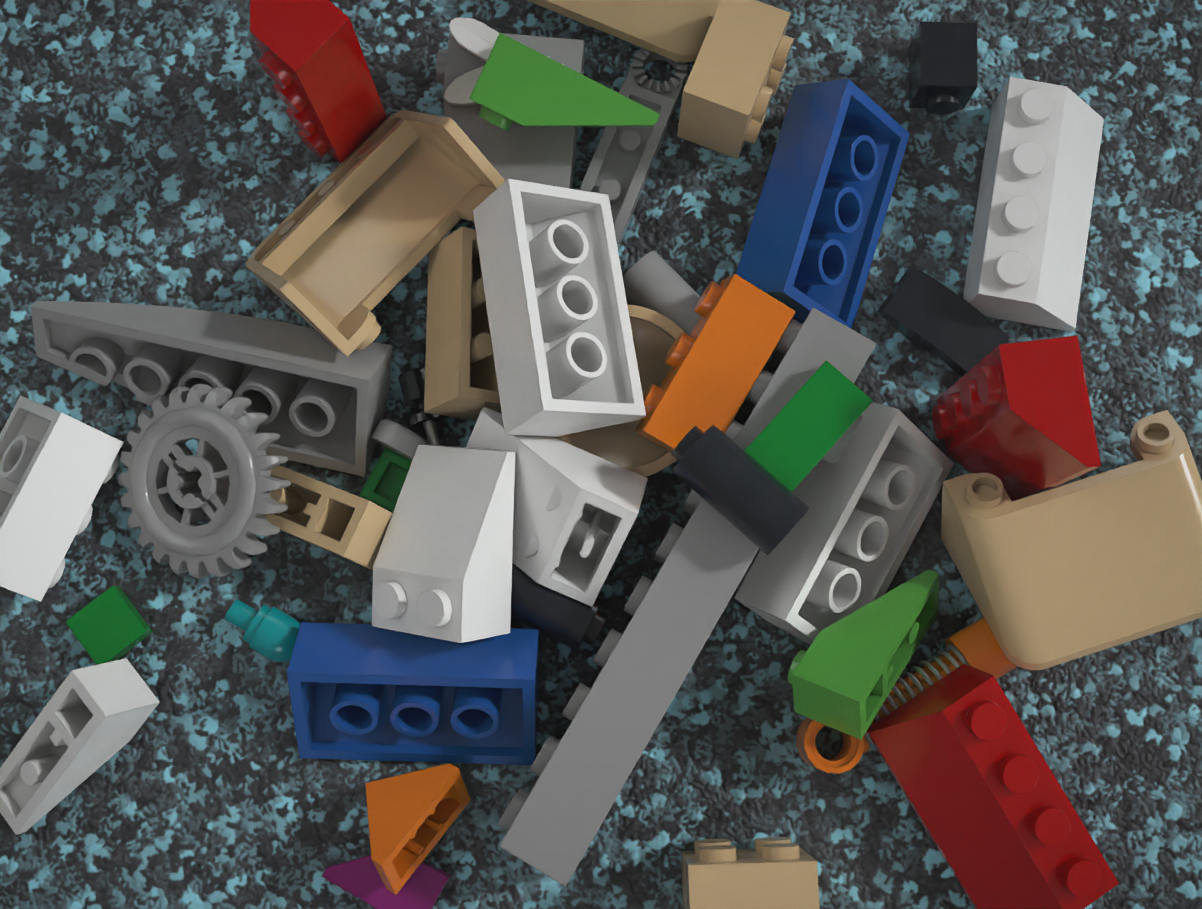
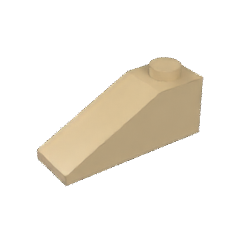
M278 465L270 470L271 476L291 482L289 487L271 492V498L278 503L288 506L285 512L266 514L265 517L271 524L277 525L283 532L373 570V565L393 514L392 512L369 500Z

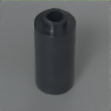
M714 424L705 432L694 426L671 453L679 460L672 472L766 555H769L809 510V507Z
M512 562L511 616L535 629H539L540 632L575 651L578 650L582 641L593 646L609 617L607 613L600 610L604 598L597 596L591 607L538 584Z

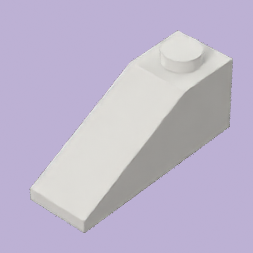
M127 658L72 670L0 767V813L16 835L30 829L124 747L160 703Z

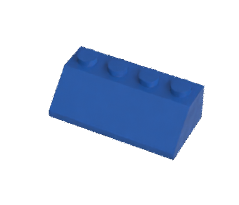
M841 79L794 86L736 274L795 310L796 312L792 319L804 324L812 308H815L852 329L910 133L851 80Z
M301 622L287 670L299 758L532 765L535 761L539 692V629L510 628L509 634L457 643L374 627L372 624Z

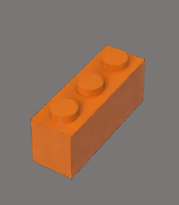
M737 274L723 279L720 284L714 281L710 282L694 308V312L701 317L690 336L682 332L665 357L664 363L671 368L662 384L658 387L652 383L643 394L646 416L641 418L634 431L670 453L694 426L705 432L714 424L724 434L726 433L796 312Z

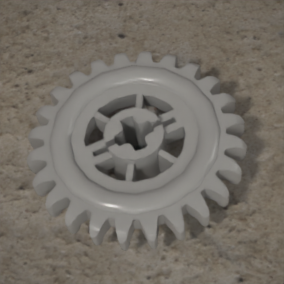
M196 384L191 388L176 387L169 396H157L152 403L153 411H141L138 416V424L141 429H130L127 434V441L132 446V450L122 451L120 461L128 467L127 472L118 475V483L128 489V493L120 498L122 507L132 508L133 513L128 517L127 523L130 529L141 528L142 531L138 537L139 544L142 548L154 546L152 555L157 563L169 562L171 569L176 574L190 572L197 579L205 578L211 574L216 577L226 576L233 571V568L239 569L249 566L251 558L245 553L256 555L264 553L268 549L267 545L259 541L256 535L270 536L280 532V528L277 525L271 524L266 519V514L281 513L288 509L286 504L278 503L270 497L272 491L287 488L291 485L290 481L273 477L270 470L278 465L286 463L288 457L267 455L265 451L272 442L280 438V435L273 432L257 434L256 430L261 423L267 420V414L258 412L248 413L243 416L244 411L251 405V400L245 397L230 399L233 392L229 388L217 387L213 389L207 384ZM199 439L196 455L185 445L187 441ZM173 501L184 508L183 515L177 511ZM204 512L212 520L204 525L197 523Z

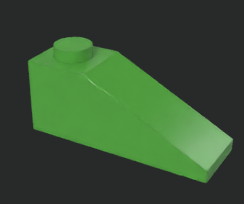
M499 33L469 98L482 105L477 115L478 117L508 132L513 121L524 127H653L660 116L659 113L502 33Z
M930 569L922 572L824 628L818 633L807 651H799L793 659L788 673V682L793 688L795 712L862 740L939 613L940 573Z

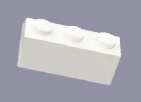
M23 396L19 397L0 433V587L41 602L48 588H52L61 578L65 568L64 557L74 537L81 534L89 524L93 511L91 504L101 485L109 481L114 475L119 464L118 452L124 442L62 412Z

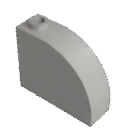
M450 31L448 49L438 50L436 62L437 83L444 84L443 100L446 117L453 119L505 181L507 179H514L572 189L578 127H524L513 121L508 132L478 117L477 115L482 106L480 104L470 106L448 104L444 94L454 79L484 66L486 63L458 45ZM502 33L584 75V40Z

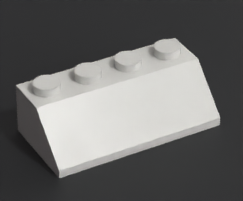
M1010 77L992 103L963 299L986 317L1072 332L1076 328L1104 119L1067 86Z
M507 179L473 210L505 435L557 437L640 420L646 416L609 195Z
M872 402L861 414L863 416L862 420L837 462L829 464L821 459L792 491L794 495L809 507V510L769 555L760 550L735 596L736 600L766 621L809 645L812 644L821 630L886 593L939 493L943 481H945L954 464L899 409Z

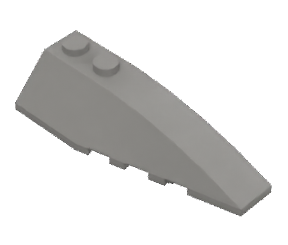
M36 301L31 305L36 356L103 386H107L111 381L122 385L136 395L135 400L151 407L157 396H169L176 387L191 388L196 384H207L213 389L217 387L229 388L233 392L230 399L245 397L251 400V405L244 411L243 416L248 413L258 412L267 414L268 418L258 426L257 434L273 432L280 435V438L272 442L265 450L267 455H282L288 457V460L366 477L369 472L377 443L371 436L379 422L383 420L390 393L391 345L372 342L365 349L360 351L354 350L347 357L313 328L268 319L169 306L108 302Z

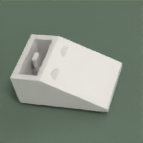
M483 406L466 448L516 452L512 562L538 584L592 607L639 513L648 478L552 436L505 435L502 414Z

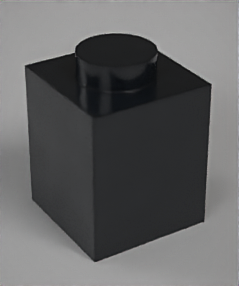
M921 21L909 45V108H926L928 113L936 115L950 114L959 109L963 110L978 87L977 23Z

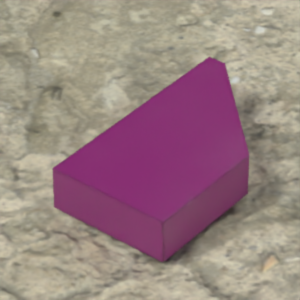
M371 854L330 865L322 874L323 878L376 909H432L451 876L423 860L401 890L395 895L386 889L371 859Z

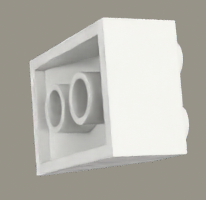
M429 444L418 445L373 565L372 626L457 643L510 633L515 451Z

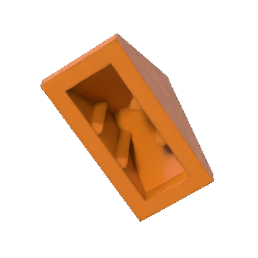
M450 763L365 783L371 859L386 889L397 895L471 800L459 768Z

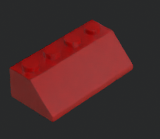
M250 0V32L262 53L257 62L275 81L271 87L277 96L288 106L285 113L300 129L297 135L320 158L328 152L341 164L387 119L350 18L330 0Z
M1078 335L1000 344L938 397V405L933 407L932 421L937 439H944L946 454L971 473H990L997 476L1002 481L1003 487L1011 501L1050 490L1101 466Z
M964 663L869 727L866 731L975 909H1084L1119 884L994 675Z

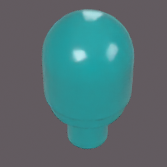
M236 599L224 619L246 631L242 640L249 644L248 647L272 661H290L301 623L274 606L270 608L264 604L257 611Z

